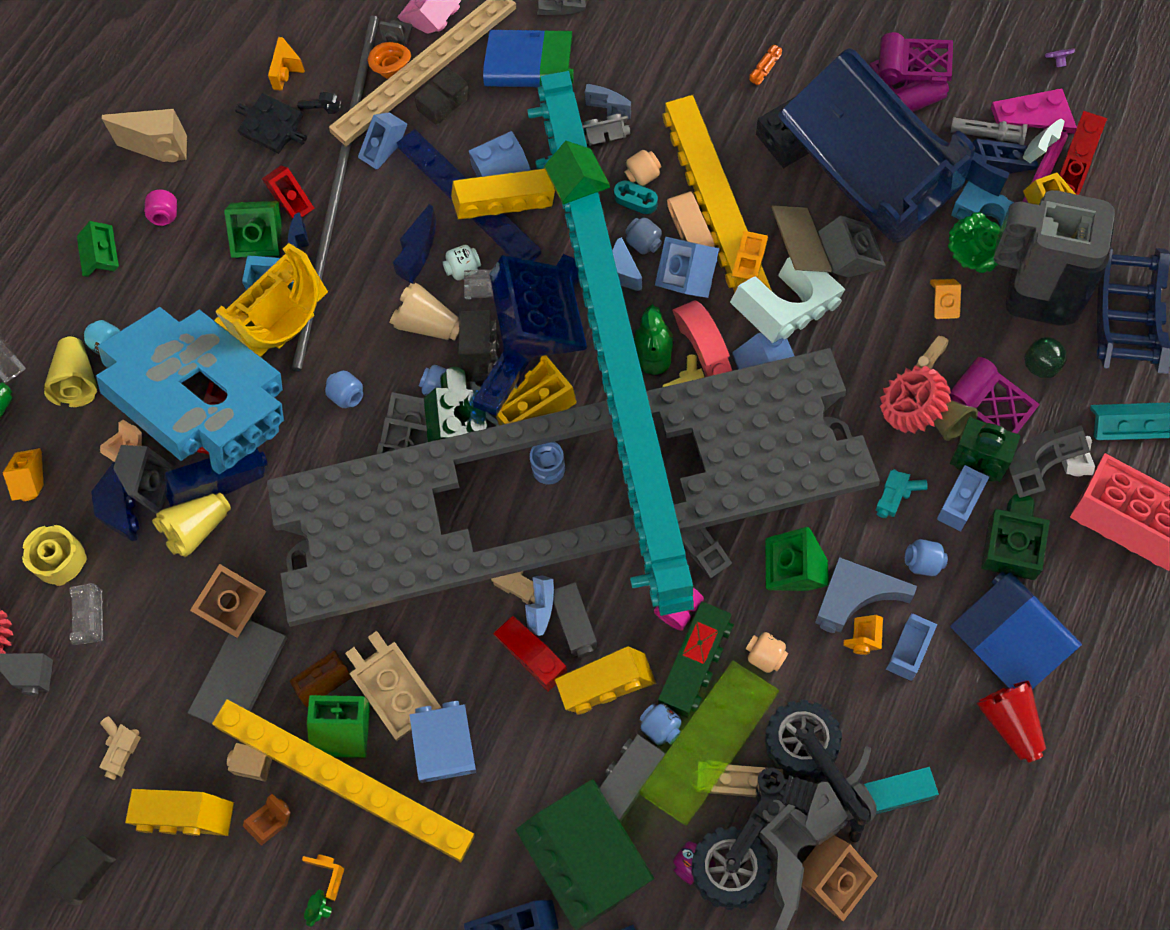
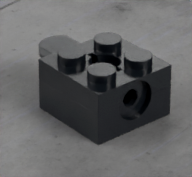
M794 98L764 114L757 120V137L783 169L809 154L778 117L779 112Z

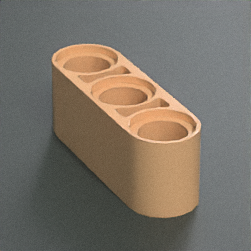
M690 191L667 199L669 212L681 240L715 247L713 238L693 193Z

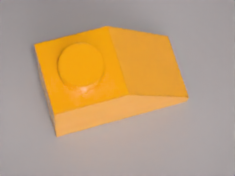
M40 448L16 452L3 471L12 501L35 499L43 488L42 452Z

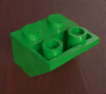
M310 695L307 717L309 744L334 758H366L370 703L366 697Z

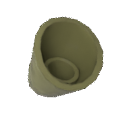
M951 401L946 404L948 411L942 412V419H936L934 425L944 440H955L960 437L969 417L977 419V408Z

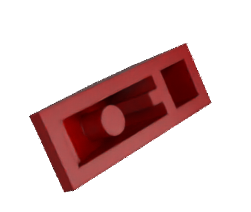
M514 616L493 633L547 692L556 685V678L568 673L566 665Z

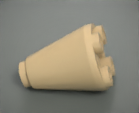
M410 283L409 287H406L401 295L400 301L403 304L400 305L398 310L394 311L390 323L399 330L445 340L450 338L455 341L463 326V322L458 321L459 318L421 285Z

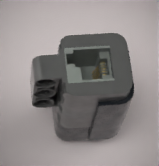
M1051 190L1045 193L1039 205L1027 202H1014L1009 206L997 237L994 261L998 265L1012 268L1006 298V309L1011 315L1057 326L1073 324L1080 318L1109 262L1115 209L1109 202Z

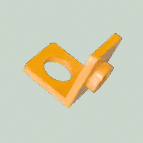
M956 279L930 280V284L935 288L934 317L936 319L959 318L961 284Z
M318 854L317 859L303 856L302 861L307 864L333 870L326 898L335 901L345 868L333 864L334 858Z

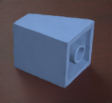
M459 701L443 703L442 709L432 710L431 706L416 708L415 714H409L418 779L421 783L476 773L465 704L459 705Z

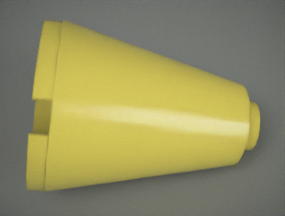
M68 336L59 340L45 381L44 394L49 401L61 406V402L69 403V407L84 406L95 399L97 384L83 342L78 338Z

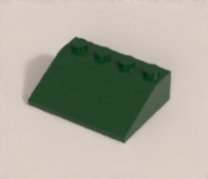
M594 779L538 812L515 829L574 930L589 926L655 879Z

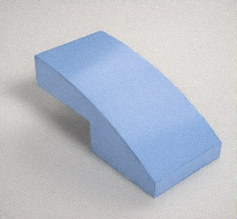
M543 575L533 577L535 603L525 605L527 629L538 636L543 635L547 628L554 594L553 579Z

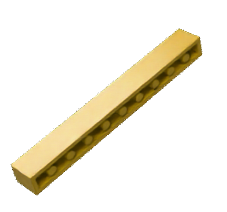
M693 95L666 102L665 113L662 114L666 128L670 127L671 129L670 138L672 145L678 147L680 165L685 166L687 170L685 172L687 183L694 188L695 192H693L698 206L702 208L703 212L701 213L707 226H709L714 245L719 248L717 256L721 268L725 267L727 285L729 288H733L735 293L738 286L747 281L732 277L743 231H747V228ZM761 265L758 279L771 290Z
M228 699L212 723L218 730L459 862H462L475 837L474 833Z

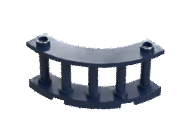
M1111 247L1109 262L1099 280L1097 299V359L1101 360L1104 368H1109L1111 358L1150 361L1151 364H1154L1157 373L1169 374L1170 340L1168 333L1162 332V325L1166 324V302H1161V289L1167 288L1170 265V252L1167 249L1156 248L1155 255L1140 257L1115 255ZM1111 264L1149 267V270H1152L1151 284L1137 286L1109 283ZM1108 293L1145 296L1146 299H1149V310L1146 313L1108 310ZM1108 320L1145 323V326H1149V333L1147 336L1110 333ZM1113 344L1146 346V349L1151 351L1114 348Z

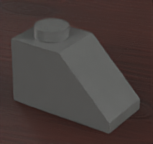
M43 653L0 654V672L12 686L21 691V694L36 696L39 692H49L53 664L51 658Z

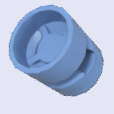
M550 442L532 447L530 463L535 479L543 484H554L560 481L565 473L564 454L561 446L556 442Z

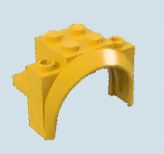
M290 243L283 248L286 254L227 309L221 306L215 311L218 317L214 321L259 357L269 348L277 347L280 349L287 341L295 337L314 316L313 312L317 302L328 293L307 254ZM294 280L292 290L290 291L288 285Z

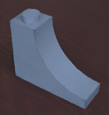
M839 557L815 623L819 624L820 628L827 632L835 633L837 631L841 633L847 620L857 610L867 604L881 600H897L910 604L917 586Z

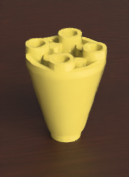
M221 493L216 495L210 494L163 509L156 514L157 517L152 522L160 533L164 532L168 539L166 545L174 555L179 553L181 556L186 557L227 516V512L231 510V507Z

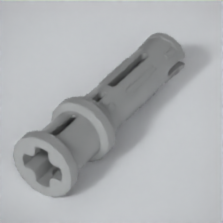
M953 117L950 133L960 131L967 135L995 138L998 142L1007 141L1024 145L1027 124L1018 126L1007 124L1006 121L996 124Z

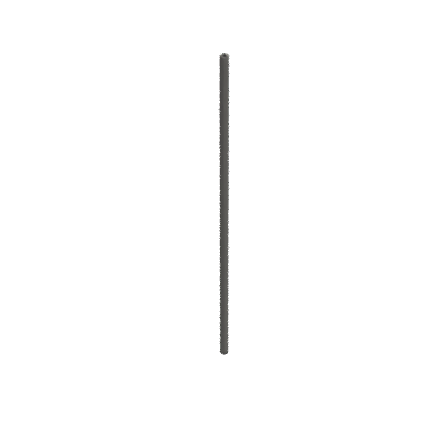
M370 16L350 109L362 99L369 67L368 56L373 49L379 21L377 16ZM352 142L348 146L342 143L314 266L321 280ZM313 317L299 333L292 370L302 371Z

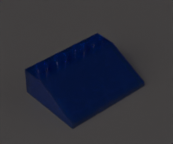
M502 255L489 276L505 354L531 358L585 350L587 344L569 268Z

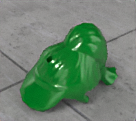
M652 304L646 308V311H644L640 318V327L634 333V343L641 369L644 373L657 375L669 369L674 340L672 331H670L662 319L660 309Z

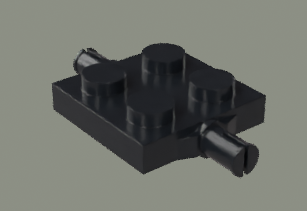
M264 93L261 94L252 108H248L241 103L237 104L238 107L236 106L235 112L245 116V120L237 130L241 136L278 154L291 139L301 145L305 144L307 136L296 131L298 124L303 118L301 111Z

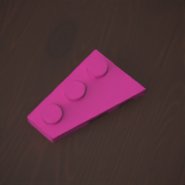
M1063 89L995 101L991 105L996 124L1002 121L1018 126L1027 124V129L1035 127L1043 128L1044 131L1054 122L1062 119L1065 121L1062 130H1066V133H1075L1077 128Z

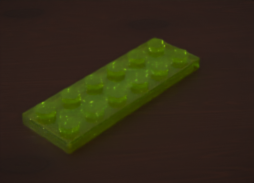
M732 661L642 786L639 794L687 826L777 697L779 689L737 662Z

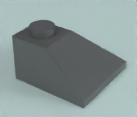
M121 445L115 459L114 471L127 494L156 514L162 510L175 467L148 446Z

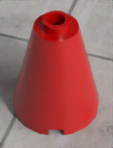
M1024 680L1013 684L1015 688H1003L980 699L977 705L1020 760L1026 759L1029 763L1043 757L1042 751L1046 749L1032 686L1029 680Z

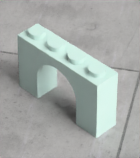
M789 257L778 276L798 294L802 303L788 302L779 298L756 276L738 286L730 303L774 343L781 338H788L798 328L800 330L803 329L811 320L820 319L826 311L835 310L842 301L840 297L845 289L827 272L795 270Z

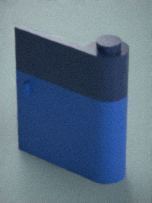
M1001 572L991 582L994 586L950 627L1008 688H1015L1013 684L1029 680L1033 689L1083 644L1012 572H1009L1007 575Z

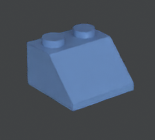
M512 131L469 150L471 166L477 177L531 171L524 151Z
M665 237L655 286L708 298L719 248Z
M762 333L756 334L732 352L738 369L794 357L787 338H781L772 343Z

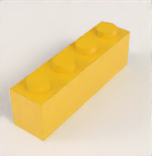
M538 169L454 180L451 198L458 219L552 207L555 189L546 170Z

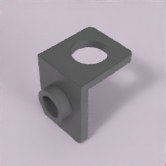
M391 20L390 23L383 21L379 23L383 43L394 42L406 47L413 28L412 24Z

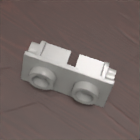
M614 114L608 116L606 121L598 122V119L585 121L582 127L586 133V144L591 146L604 143V133L607 132L610 141L626 138V135H630L629 125L624 126L628 116L621 117V114Z

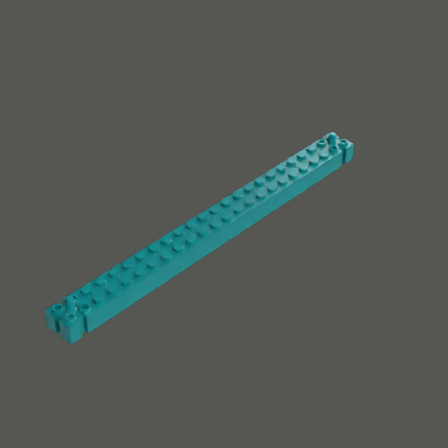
M569 71L541 76L542 86L538 87L540 101H544V103H540V107L527 109L529 119L541 116L547 119V121H544L546 135L551 137V139H548L550 153L553 156L565 140L587 147ZM597 192L562 204V207L565 209L567 228L571 232L569 233L571 247L574 249L575 264L579 271V282L583 289L585 308L588 311V322L590 329L592 328L594 349L598 355L597 361L599 371L602 373L604 393L607 395L609 415L612 417L614 437L617 439L618 455L622 461L624 482L628 488L630 508L632 507L635 530L638 532L640 553L645 563V574L631 577L632 588L650 585L652 606H658L660 616L694 609L693 583L686 561L684 545L599 193Z

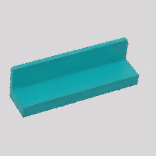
M1170 402L1091 405L1090 410L1096 416L1094 428L1096 440L1170 438Z

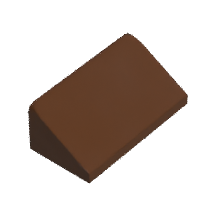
M334 650L289 681L300 700L308 707L310 695L326 696L352 677Z

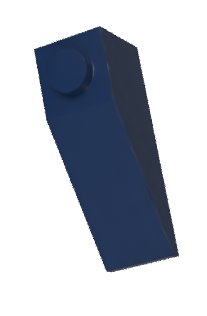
M975 139L972 142L975 147L974 152L988 157L986 164L1007 171L1009 174L1034 170L1039 167L1037 160L1029 163L1023 159L1028 147L1026 145Z
M553 900L532 901L464 923L465 930L559 929Z

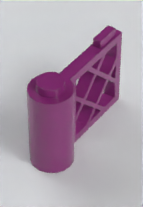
M887 33L882 36L880 42L878 76L887 85H894L901 80H929L933 84H946L947 81L952 79L953 40L904 39L899 33ZM909 47L920 48L923 51L915 55L909 50ZM943 48L947 49V52L939 56L934 50ZM927 55L934 59L928 65L921 60ZM915 63L922 68L920 71H908V68ZM940 64L947 72H936L933 68Z
M909 47V50L915 55L920 53L918 48L913 49ZM879 60L870 63L869 66L878 74ZM915 63L908 68V71H920L922 68ZM901 80L900 82L905 83V85L896 90L892 85H888L912 112L945 99L947 92H949L947 82L946 84H933L929 80Z
M977 357L950 390L951 393L949 394L951 401L977 408L981 403H991L993 415L984 416L978 411L977 420L1000 426L999 420L1011 419L1013 426L1011 432L1016 434L1040 405L998 373L996 366L983 357ZM997 382L1006 388L1007 397H995L993 387ZM1014 401H1023L1030 408L1026 413L1016 414ZM996 402H1008L1010 414L998 415Z

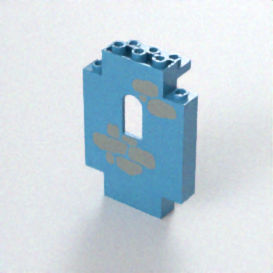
M158 307L98 345L102 364L107 367V369L96 375L100 393L180 461L203 447L209 452L212 469L216 473L221 474L226 469L233 467L236 462L247 454L254 452L261 444L272 439L279 432V425L284 421L282 403L274 398L283 390L281 373L200 309L178 322L165 310ZM200 371L223 389L228 396L220 404L209 405L204 403L181 383Z

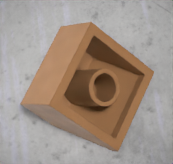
M219 564L190 611L238 638L266 591Z
M833 835L822 844L816 845L802 863L804 873L801 887L838 919L844 921L878 876L849 843Z

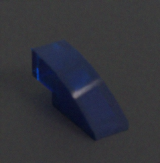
M430 204L401 237L400 243L403 250L393 261L396 275L409 283H413L421 272L433 245L436 216L434 208Z

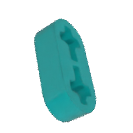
M621 181L614 188L615 201L624 207L642 214H651L658 207V196L651 189L630 181ZM625 190L629 191V194L621 196V193H624ZM651 199V202H648L647 205L643 204V201Z

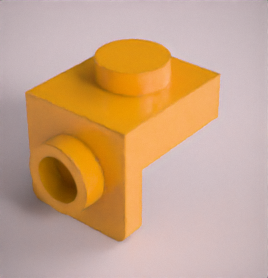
M870 615L854 618L853 639L844 640V646L853 649V652L859 655H868L872 650L882 649L883 617Z

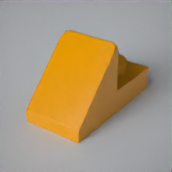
M278 37L268 74L273 90H283L284 82L288 81L289 71L305 72L301 59L283 37Z

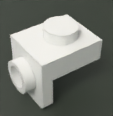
M1086 436V440L1090 449L1092 439L1090 436ZM1090 452L1062 461L1066 474L1073 476L1094 474L1095 465Z

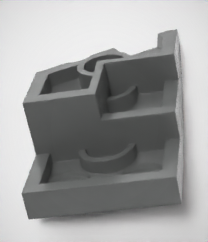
M391 393L387 417H385L377 454L428 442L424 398Z

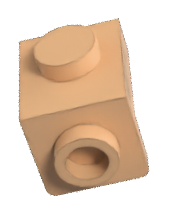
M125 420L119 422V432L100 445V453L114 462L121 445L142 446V432Z

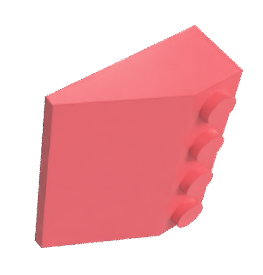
M1104 453L1070 518L1098 532L1103 537L1122 545L1129 551L1144 557L1153 564L1170 571V487Z

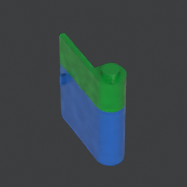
M490 30L483 68L484 86L540 87L542 86L541 76L569 71L571 82L574 83V69L569 67L572 31Z

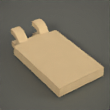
M376 631L368 638L377 652L363 660L355 647L345 654L356 668L349 674L395 740L398 741L412 731L409 714H415L416 708L431 706L432 710L442 708L397 644L393 642L387 646Z

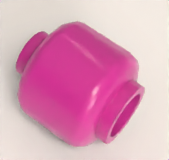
M166 190L151 191L145 199V217L158 226L172 223L177 216L176 197Z

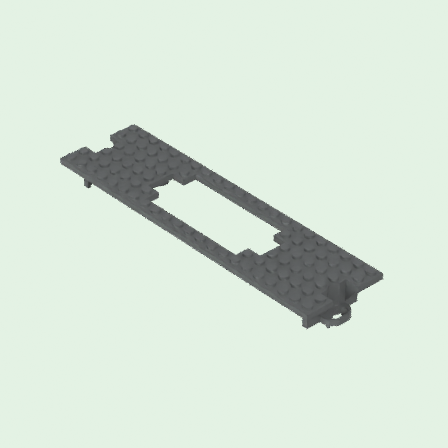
M831 348L646 391L652 417L661 418L666 438L693 433L705 472L680 478L685 502L674 505L680 533L879 486L880 480L863 435L852 437L846 423L837 418L824 417V412L840 397L846 396V389ZM607 400L267 480L275 530L295 533L304 536L306 539L296 544L290 550L286 558L288 572L280 573L289 626L292 627L638 544L639 537L638 532L635 530L633 515L478 552H473L468 529L444 535L441 533L434 493L460 488L455 465L612 428V417L609 415ZM839 428L845 439L837 441L833 429ZM297 555L306 557L307 567L295 570V557Z

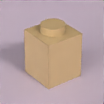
M236 743L234 750H231L228 754V771L237 776L266 782L272 759L248 745Z

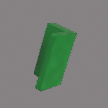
M89 221L77 235L82 275L89 277L96 268L115 271L119 265L112 225Z

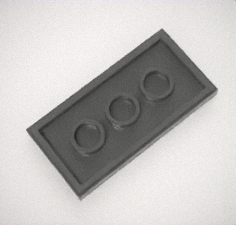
M248 620L238 638L229 634L194 699L188 714L213 725V721L227 699L251 711L288 638Z

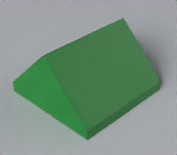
M565 140L544 165L562 204L610 188V184L590 148Z

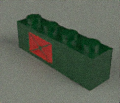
M701 601L658 698V705L666 704L674 713L689 718L691 711L697 712L702 701V697L698 696L702 686L708 687L713 675L709 671L713 662L718 663L724 648L720 647L723 637L728 639L734 627V624L730 623L731 613Z

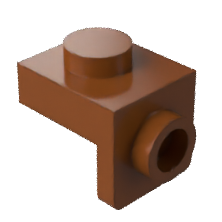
M271 794L267 797L266 804L244 820L243 827L262 846L287 826L290 817L289 807L282 799H277Z

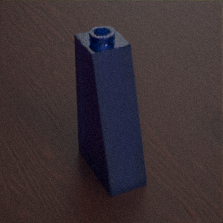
M256 448L254 452L247 454L236 462L233 467L226 469L221 474L216 473L212 469L210 458L165 472L167 501L170 507L210 494L216 495L221 493L223 496L263 478L265 466L268 465L266 456L263 451L259 452L258 448Z

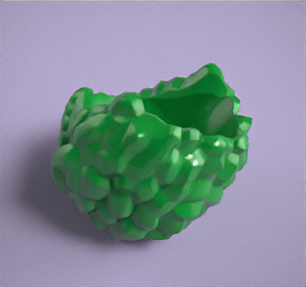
M981 212L972 213L971 216L960 219L949 231L950 243L948 248L953 252V259H956L963 268L975 269L980 273L991 272L998 265L994 261V253L1000 231L999 225L987 219Z

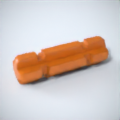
M772 45L768 49V53L757 64V69H754L750 74L749 80L755 85L761 84L764 80L763 77L767 76L775 65V61L782 55L780 47Z

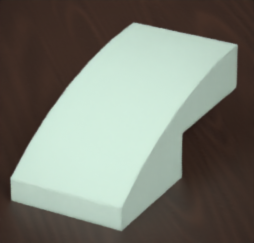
M1059 119L1038 134L1028 145L1023 159L1031 163L1043 155L1050 145L1059 140L1065 121Z

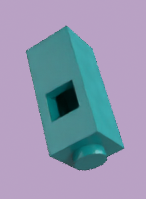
M930 767L864 784L875 801L876 814L933 800L939 795Z

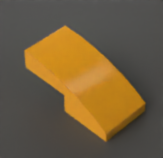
M743 231L732 277L749 280L754 276L758 278L768 241L767 235Z

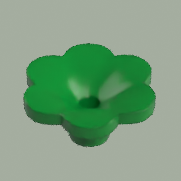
M317 890L315 895H312L308 901V907L304 913L307 926L312 927L321 917L329 918L332 912V908L325 905L326 897L323 890Z

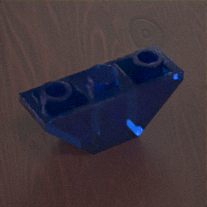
M113 462L91 491L94 515L107 527L131 541H136V531L139 530V523L137 517L133 515L132 507L136 506L135 499L127 494L114 471L115 462Z

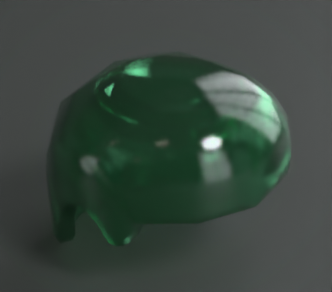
M1041 337L1033 342L1024 356L1025 365L1032 374L1040 378L1054 377L1067 361V350L1056 339Z

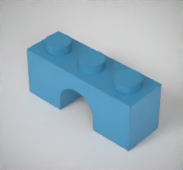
M968 181L955 202L951 216L960 220L966 216H971L972 213L981 212L985 216L988 215L997 219L1001 229L1008 208L1014 202L1008 200L1003 195H999V197Z

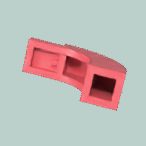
M694 300L673 309L672 311L680 333L684 334L692 343L705 376L709 377L732 371L728 360L730 355L715 322L705 307Z

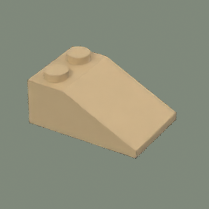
M174 109L102 115V120L117 146L162 162L186 160L187 135Z

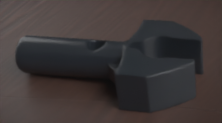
M320 92L319 99L299 100L297 106L300 110L324 108L328 114H335L340 109L341 101H336L337 95Z

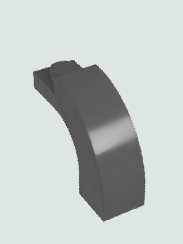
M1082 426L1056 434L1053 429L1045 431L1031 438L1016 450L1009 468L1019 498L1046 490L1042 478L1051 466L1090 452Z

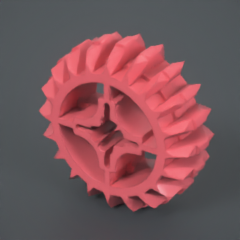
M915 365L912 371L906 368L904 374L896 373L897 378L894 381L889 380L890 386L883 388L885 395L880 397L882 403L880 408L885 420L894 429L896 428L904 433L910 431L914 434L918 428L925 432L927 425L934 426L936 419H942L941 413L948 411L946 404L951 402L949 396L951 392L945 378L934 369L931 370L927 366L921 369Z

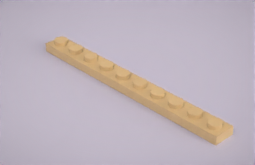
M486 0L330 125V133L345 146H348L369 128L373 115L390 112L516 9V3L513 0Z

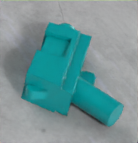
M896 469L890 471L883 489L884 493L875 511H878L877 515L881 518H887L888 515L894 517L901 498L908 499L911 491L927 490V480L908 481L910 474L898 472Z

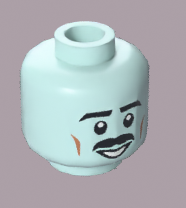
M468 245L448 250L446 252V261L442 262L447 276L452 274L453 278L458 281L477 274L478 267L481 266L475 248H470Z

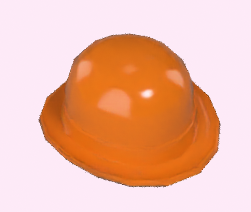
M381 43L370 51L368 64L374 72L389 79L410 61L411 52L407 47L399 43Z

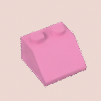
M410 0L398 18L400 21L412 24L413 27L427 34L435 31L440 32L447 25L448 22L446 20L460 8L459 3L461 0Z

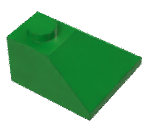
M809 527L765 538L767 590L809 591L829 586L828 559Z

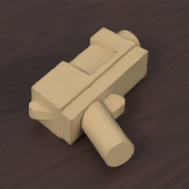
M938 336L926 353L919 358L916 366L921 369L924 366L932 369L937 358L946 350L949 342L948 339L944 336Z
M523 571L491 579L496 587L516 595L526 604L535 603L533 581L522 576Z
M108 716L100 722L110 736L106 741V745L109 748L99 768L106 770L105 777L115 780L117 775L122 777L125 771L124 766L130 754H133L141 737L138 736L139 730H129L122 724L118 728Z

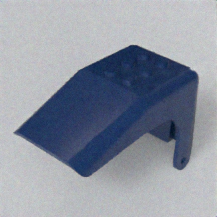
M850 48L839 54L778 114L782 122L837 187L889 240L896 243L905 241L962 188L974 156L975 147L966 135L956 131L952 135L950 143L939 138L904 104L855 50Z

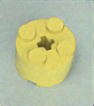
M59 525L42 526L35 529L27 536L23 544L24 553L22 559L24 565L42 581L49 584L61 586L78 575L87 560L82 544L68 530Z

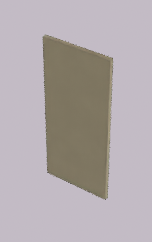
M772 206L773 214L794 269L799 271L832 272L808 208Z

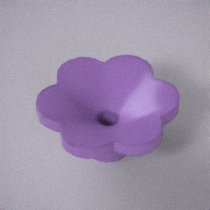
M1075 48L1049 52L1045 54V57L1056 59V67L1066 66L1065 57L1074 53Z

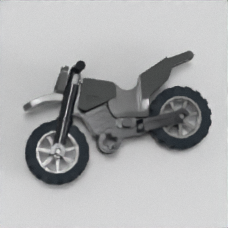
M800 700L798 703L790 701L787 703V706H780L776 713L772 714L766 729L765 747H767L768 757L773 759L774 765L778 769L765 768L760 772L756 787V800L759 804L750 814L749 820L742 831L736 830L737 827H729L724 830L723 828L715 829L714 833L706 834L703 840L697 844L692 858V876L696 889L700 891L703 899H708L711 902V905L718 908L719 906L725 907V910H733V908L738 907L743 909L748 904H753L759 899L769 881L771 860L775 868L773 896L782 911L774 930H787L794 914H797L804 873L803 864L797 859L800 849L808 845L816 846L822 844L838 833L840 829H843L847 823L851 826L850 841L858 842L865 824L873 821L877 812L875 801L863 783H859L868 763L871 747L865 746L858 767L845 779L835 764L842 739L839 723L836 718L833 719L830 710L821 708V704L816 702L811 704L808 703V700ZM801 722V728L796 729L791 724ZM786 728L795 737L782 739L784 729ZM821 732L824 742L818 740L815 734ZM786 744H793V753L785 747ZM781 768L785 770V774L789 775L788 779H784L783 774L779 771ZM792 774L798 775V778H793ZM811 775V777H814L815 781L819 783L813 784V782H807V780H800V778L804 779L806 778V776ZM722 849H729V852L726 854L725 858L718 853V851ZM712 856L723 866L709 868ZM749 859L752 864L753 872L743 869L745 863ZM723 872L724 876L718 884L713 880L711 874ZM739 874L750 877L749 881L743 886L739 882ZM725 883H734L736 888H726L724 885Z

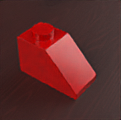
M281 165L262 178L275 200L279 201L280 206L292 219L296 213H300L303 217L315 209L289 168Z

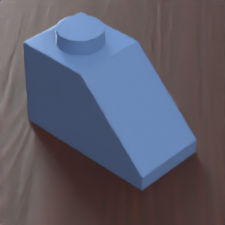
M390 112L373 115L358 158L373 168L379 169L400 145L408 124Z

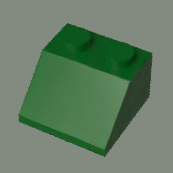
M279 201L230 203L224 212L231 258L280 255L282 222Z

